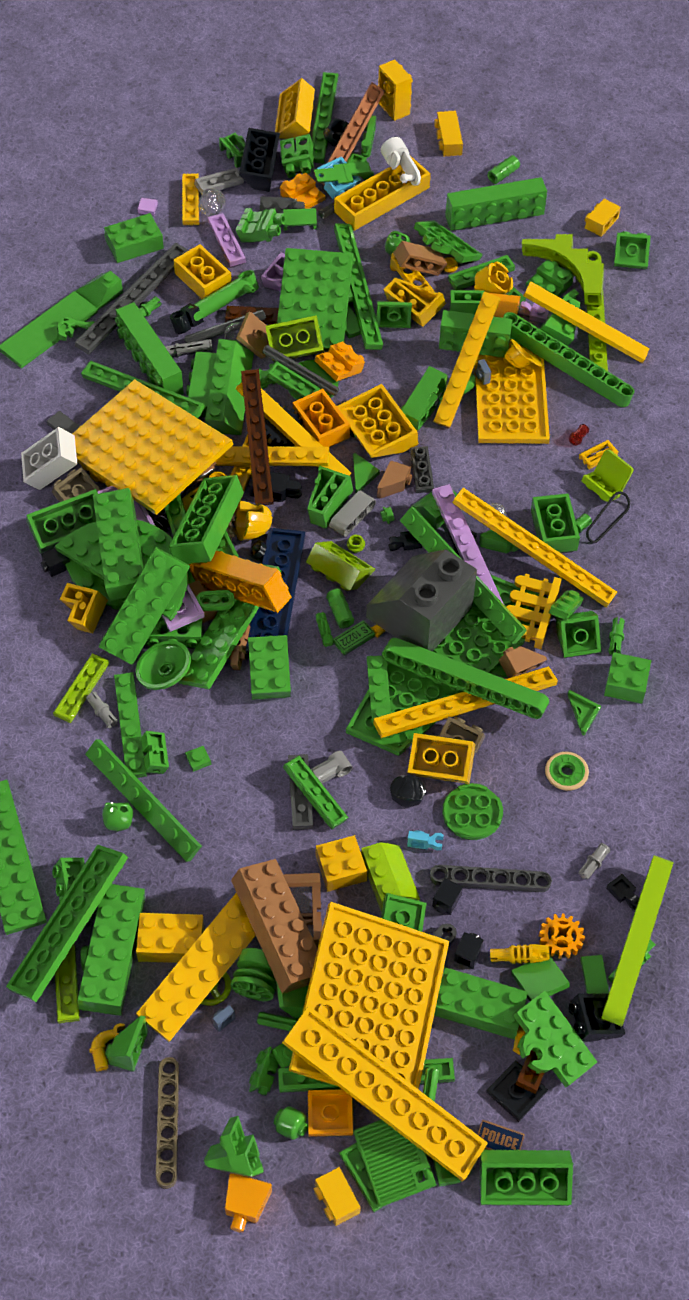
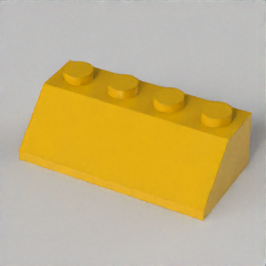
M302 78L280 93L275 132L280 133L279 139L294 138L296 140V137L307 135L310 132L315 89Z

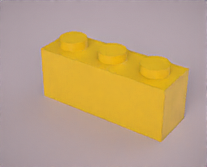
M456 111L437 112V119H434V127L438 129L436 136L437 140L440 139L439 151H442L443 157L462 155L463 141Z

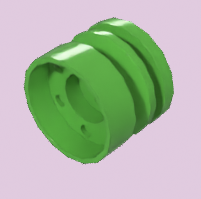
M257 948L243 949L238 958V969L233 974L234 978L230 984L231 988L246 998L258 1001L272 1000L277 983L263 950Z

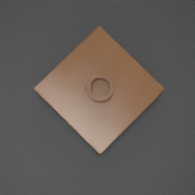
M248 312L236 339L260 359H263L266 356L263 354V349L266 345L269 346L265 327L267 325L252 312Z

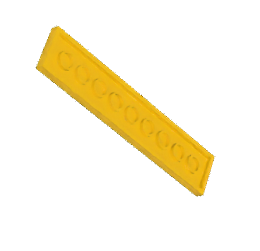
M308 1006L283 1040L282 1044L461 1181L467 1178L488 1142L317 1011Z

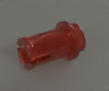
M580 424L577 430L570 434V443L575 446L581 444L582 439L589 433V427L585 424Z

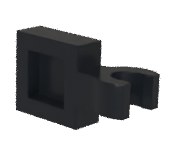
M409 531L400 532L399 537H389L390 544L388 546L390 551H396L400 547H403L404 551L422 548L419 541Z
M621 874L607 884L606 889L620 903L626 900L628 906L635 912L639 897L634 894L636 887Z

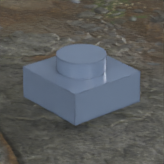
M485 359L479 360L475 372L477 378L481 379L483 385L490 383L491 370Z
M230 1005L225 1009H219L214 1014V1018H212L213 1026L218 1032L236 1019L235 1011Z

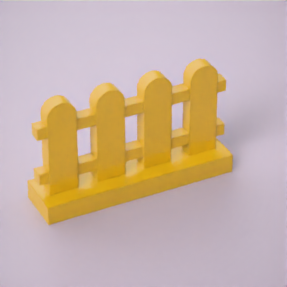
M530 574L515 577L514 584L521 589L520 591H511L510 600L515 602L516 605H508L506 608L518 620L530 623L529 626L523 625L527 631L522 637L525 638L526 642L534 640V648L542 649L552 614H549V611L557 600L561 578L554 577L553 583H549V579L544 578L541 581L530 578ZM525 590L538 592L539 596L526 593ZM522 604L533 607L535 609L534 611H532L529 609L521 608L520 606Z

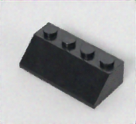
M248 128L239 175L254 190L270 192L280 133Z

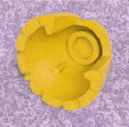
M245 501L239 502L235 514L236 521L234 522V526H236L235 533L240 541L252 540L265 534L272 524L270 509L262 504L257 506Z

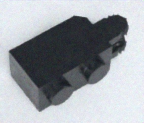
M270 472L273 501L282 502L286 500V497L298 499L302 496L300 482L291 480L290 475ZM252 478L249 484L250 496H254Z

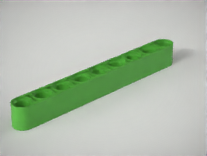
M507 312L504 314L503 318L513 319L511 339L620 407H627L630 404L634 394V388L515 313Z
M391 638L382 652L383 659L391 664L534 719H540L549 704L548 697L543 693L399 638Z

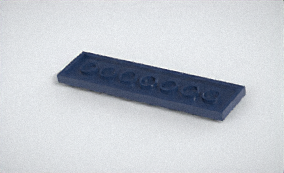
M270 528L268 530L267 549L262 564L278 566L280 568L281 577L288 586V591L292 598L278 613L259 607L251 620L248 637L287 635L288 639L306 536L305 531ZM247 641V647H246V655H249V642H248V641Z

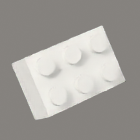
M57 427L22 452L23 482L41 490L76 466L75 436Z

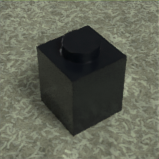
M56 548L41 554L43 561L40 563L41 567L51 577L67 570L66 564L70 562V558L58 552Z
M444 878L433 897L432 906L439 913L451 915L462 896L463 887Z
M464 932L455 952L454 962L474 969L482 950L484 939H481L475 933Z

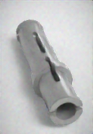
M209 339L184 344L174 343V345L165 346L171 356L176 355L179 357L181 354L212 350V342Z

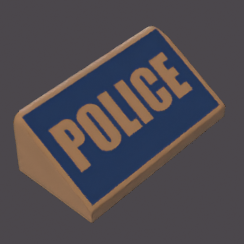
M482 1120L478 1136L488 1142L485 1147L487 1150H520L525 1136L523 1133Z

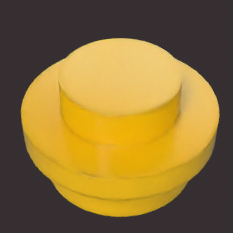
M453 257L445 258L448 264L443 270L448 273L455 272L458 269L457 261Z

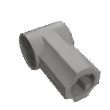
M337 751L331 754L327 761L312 768L311 771L323 784L336 776L343 777L347 775L353 767L344 753Z

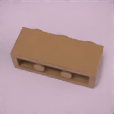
M401 241L393 252L400 267L437 276L440 275L448 264L442 253L431 249V247Z

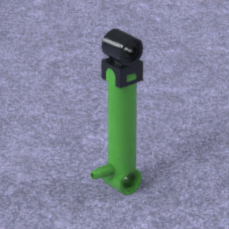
M247 270L240 273L236 280L197 303H189L182 307L181 310L172 313L170 320L175 333L182 334L189 331L191 326L196 327L203 323L205 317L235 299L258 290L259 285L254 271Z

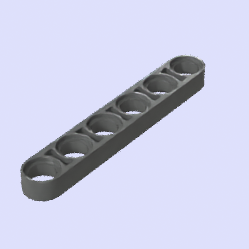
M436 865L430 872V880L439 886L443 879L439 880L434 877L433 874L437 871L443 872L445 874L444 878L462 887L546 892L550 889L552 882L551 876L543 871ZM460 872L466 878L463 881H458L454 878V875ZM477 874H483L486 877V880L484 882H478L476 881L475 876ZM498 875H503L507 881L500 884L495 878ZM522 876L526 878L527 883L520 885L516 882V878ZM539 878H544L547 880L548 884L546 886H540L537 884L536 880Z

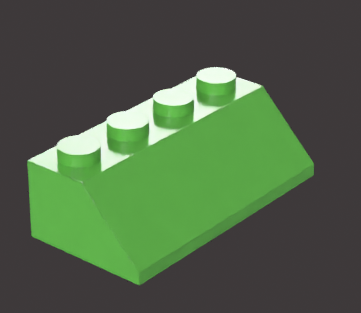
M483 1150L481 1153L479 1167L481 1205H572L573 1161L570 1150Z

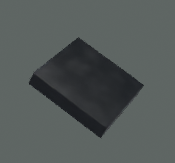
M515 1060L486 1090V1093L514 1119L520 1122L548 1092V1089L540 1083L536 1094L515 1085L523 1067Z

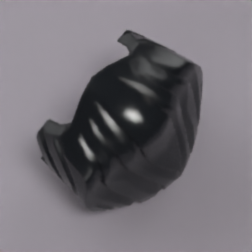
M337 118L332 119L323 131L324 138L332 146L336 147L348 122Z
M413 775L398 776L390 785L393 801L403 807L419 805L426 792L424 783Z

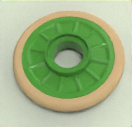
M559 752L549 758L545 766V773L548 781L553 786L561 790L571 791L585 784L589 776V769L585 760L579 755L572 752ZM562 768H570L572 770V774H564L562 772Z

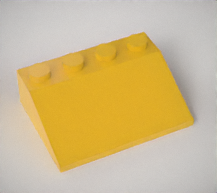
M383 384L337 406L350 423V429L371 458L403 453L409 450L410 447L419 445L417 430Z

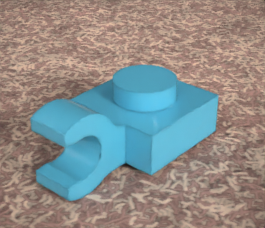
M420 830L409 831L407 847L442 850V844L435 841L443 840L444 834L435 833L429 837V834Z

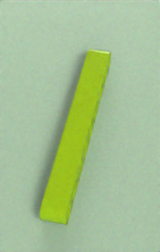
M653 855L601 1019L622 1026L673 867L674 862Z

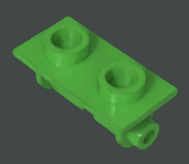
M272 1047L259 1052L256 1058V1063L258 1064L256 1071L252 1073L249 1084H251L249 1092L259 1089L258 1093L261 1095H267V1092H270L274 1077L267 1073L269 1071L275 1074L279 1064L271 1051Z

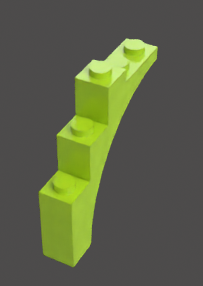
M556 234V239H522V255L556 261L559 265L569 269L582 287L585 305H602L604 263H588V249H573V234Z

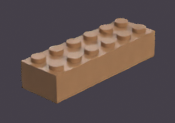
M273 859L239 868L231 881L281 993L309 986L317 947L277 860Z

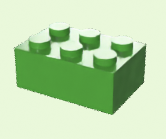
M151 213L104 227L106 243L117 263L164 249L163 235Z
M569 493L533 497L531 514L537 538L559 553L577 551L580 536Z
M287 635L248 637L252 700L291 697Z

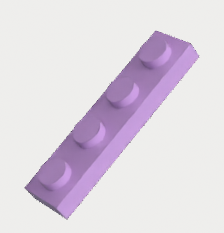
M224 214L208 217V223L229 266L232 267L246 263V258Z

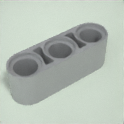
M358 491L335 514L330 521L329 527L346 537L374 508L376 500L363 491Z

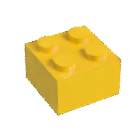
M355 835L316 845V859L327 892L367 881V869Z

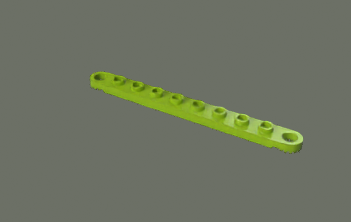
M589 251L588 263H601V255L596 251ZM589 257H591V258L593 257V258H595L596 260H595V261L589 260ZM602 294V305H586V310L588 314L605 323L604 296ZM588 333L589 360L608 371L606 343Z

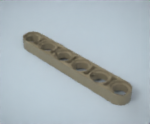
M172 1057L164 1058L160 1062L158 1080L156 1180L158 1185L164 1189L173 1187L177 1181L179 1066L176 1059ZM171 1063L175 1066L174 1072L165 1073L163 1067ZM168 1084L173 1085L175 1091L171 1095H166L162 1092L164 1086ZM166 1106L173 1107V1115L169 1117L162 1114L163 1108ZM171 1128L174 1134L171 1138L167 1139L162 1137V1130ZM164 1150H171L173 1157L165 1161L161 1158V1153ZM164 1172H170L173 1175V1179L169 1183H163L160 1180V1176Z

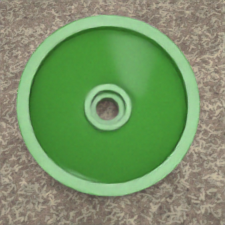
M169 640L153 645L138 660L136 665L138 681L142 686L151 690H161L175 685L185 676L190 667V652L184 644L178 641Z

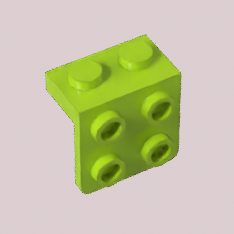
M608 449L604 451L594 472L584 475L581 482L588 489L598 494L602 500L608 502L616 492H623L634 469ZM618 494L613 500L619 498L621 494Z

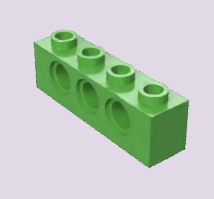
M160 617L145 645L152 647L157 643L172 640L178 641L188 648H196L203 636L202 618L170 632L163 618Z

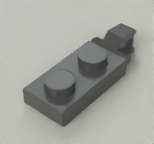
M261 197L259 212L275 209L276 213H283V209H305L304 202H298L294 198Z

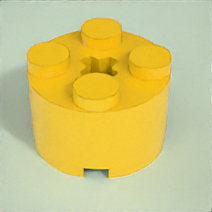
M490 263L476 273L474 289L487 293L507 294L513 288L512 277L509 278L507 274L509 271L502 263Z

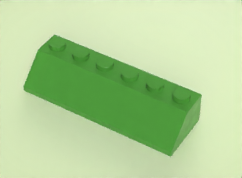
M219 339L205 423L222 434L242 435L245 404L244 397L236 390V387L242 382L241 371L252 370L254 353L238 341Z

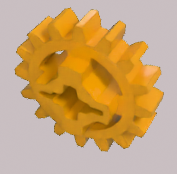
M562 913L561 918L554 914L553 920L547 917L546 922L541 924V930L538 937H541L539 943L540 945L549 946L551 957L558 954L559 959L562 958V955L569 959L571 953L576 956L578 949H582V942L585 939V936L582 935L584 928H578L580 922H573V916L567 919L565 918V913ZM548 931H550V934L552 935L551 939H549L548 937ZM573 933L575 934V942L572 937Z

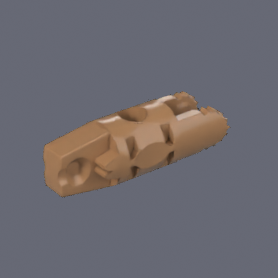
M248 625L228 658L231 660L230 665L233 670H240L242 661L246 659V647L251 625Z

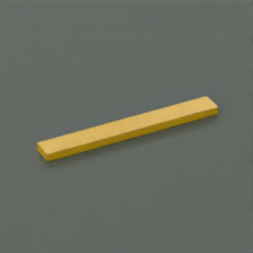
M530 281L523 295L525 298L640 363L645 361L650 348Z
M241 382L236 387V390L244 397ZM261 388L263 411L266 419L296 447H323ZM329 452V465L322 467L350 476L352 473Z

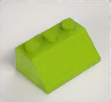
M332 541L315 543L306 560V563L311 565V569L324 573L328 580L341 584L340 587L346 591L358 589L375 571L374 567Z
M380 842L361 848L367 876L381 912L386 893L417 901L420 900L400 845Z

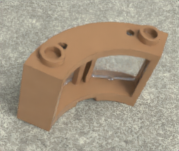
M320 873L283 874L318 949L322 932L321 912H317V910H321Z

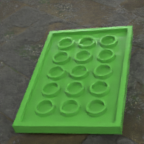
M286 248L277 323L317 316L324 350H329L331 345L344 342L353 253Z

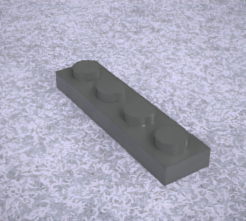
M308 754L288 755V762L300 756L309 767ZM289 776L293 830L313 829L312 805Z

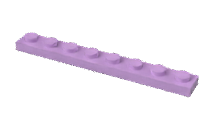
M450 484L432 489L433 497L461 559L477 569V576L503 603L462 510L452 503L455 495Z

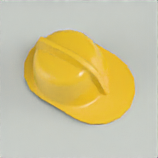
M511 339L512 345L504 357L512 366L524 368L530 363L543 366L542 362L535 355Z

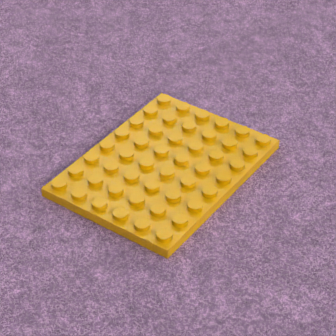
M135 379L72 433L75 436L76 456L79 464L118 490L130 488L133 500L155 515L234 445L232 439Z
M330 902L326 911L303 1012L308 1006L313 1008L419 1090L449 941ZM293 1052L289 1066L290 1072L337 1086Z

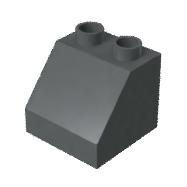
M446 549L412 556L367 604L366 618L396 638L434 651L472 609L477 569Z

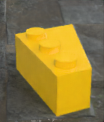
M394 278L383 289L388 301L412 303L411 319L422 327L446 304L443 293H435L429 291L428 288H420L413 283Z

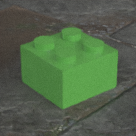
M613 652L604 696L642 704L646 692L651 660Z

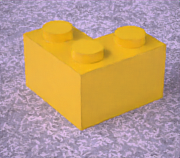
M71 583L66 584L59 599L72 609L67 621L76 629L92 634L108 601L97 590Z

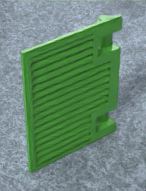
M383 1120L353 1130L379 1208L437 1186L426 1154ZM422 1171L425 1181L419 1183L416 1173Z

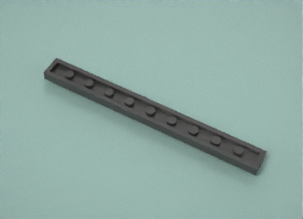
M175 243L75 341V347L89 355L117 327L115 321L117 317L116 309L133 302L138 306L174 270L173 259L189 250Z

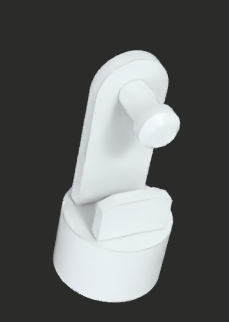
M393 137L385 141L381 146V154L393 170L398 165H401L405 174H401L400 181L402 183L410 181L413 186L419 185L421 181L420 172L410 157L409 151L402 139Z

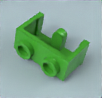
M236 133L219 138L220 150L226 149L228 159L234 157L235 167H240L245 147L244 138Z

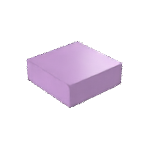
M141 198L138 214L151 213L154 216L158 204L157 200Z

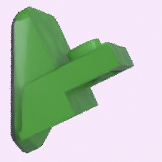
M239 1116L231 1117L220 1136V1144H215L209 1148L204 1158L205 1165L209 1169L250 1178L264 1173L254 1135L245 1136Z

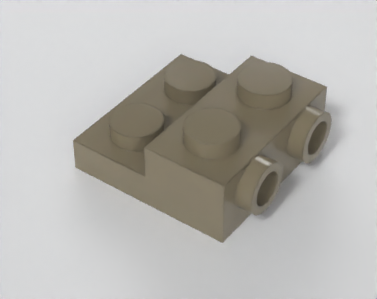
M81 467L77 471L73 469L69 472L67 478L63 481L60 479L55 482L52 494L59 502L94 489L98 492L100 488Z
M457 716L454 719L448 717L439 737L473 741L476 745L475 755L485 738V734L482 733L483 729L476 725H472V727L465 725L466 721Z

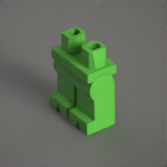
M310 134L296 137V142L294 138L280 141L282 165L288 178L295 177L296 172L299 171L302 174H309L311 169L314 168V145ZM302 140H307L306 144H300ZM286 144H292L290 148H285Z
M245 208L235 231L241 242L264 240L271 242L273 236L280 235L281 229L279 225H284L286 218L283 213H276L275 209L253 212L251 208Z

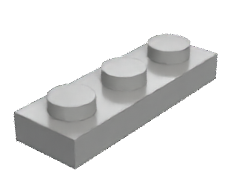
M238 168L197 178L194 184L199 192L204 195L244 184V179L239 175L240 171Z

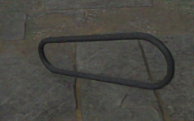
M616 492L590 524L586 531L588 541L597 543L628 512L630 499L625 492ZM618 494L624 495L628 503L626 510L597 540H591L589 531Z

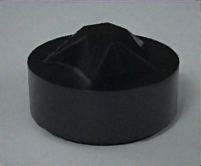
M260 540L255 542L251 547L250 556L256 560L261 559L266 552V544Z

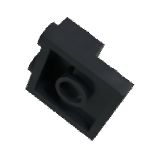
M577 994L570 1000L569 1012L575 1018L574 1030L582 1041H599L603 1037H622L626 1034L623 1025L619 1026L601 1019L609 994Z

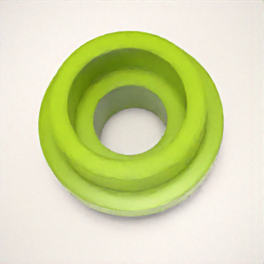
M352 535L347 540V548L352 552H360L365 548V540L360 535Z

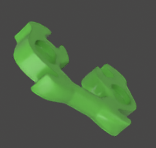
M65 316L64 321L59 322L57 325V337L60 340L66 341L67 335L70 338L73 337L74 328L72 327L88 330L95 321L84 322Z

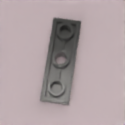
M428 446L410 447L416 493L432 492L434 484Z

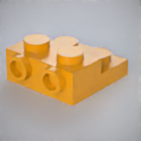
M299 173L293 180H285L280 186V195L283 198H294L298 202H304L305 209L326 200V196L316 187V181L307 173Z
M343 341L331 345L328 352L316 355L314 360L336 382L361 373L365 364L363 356L356 354L352 346L345 344Z

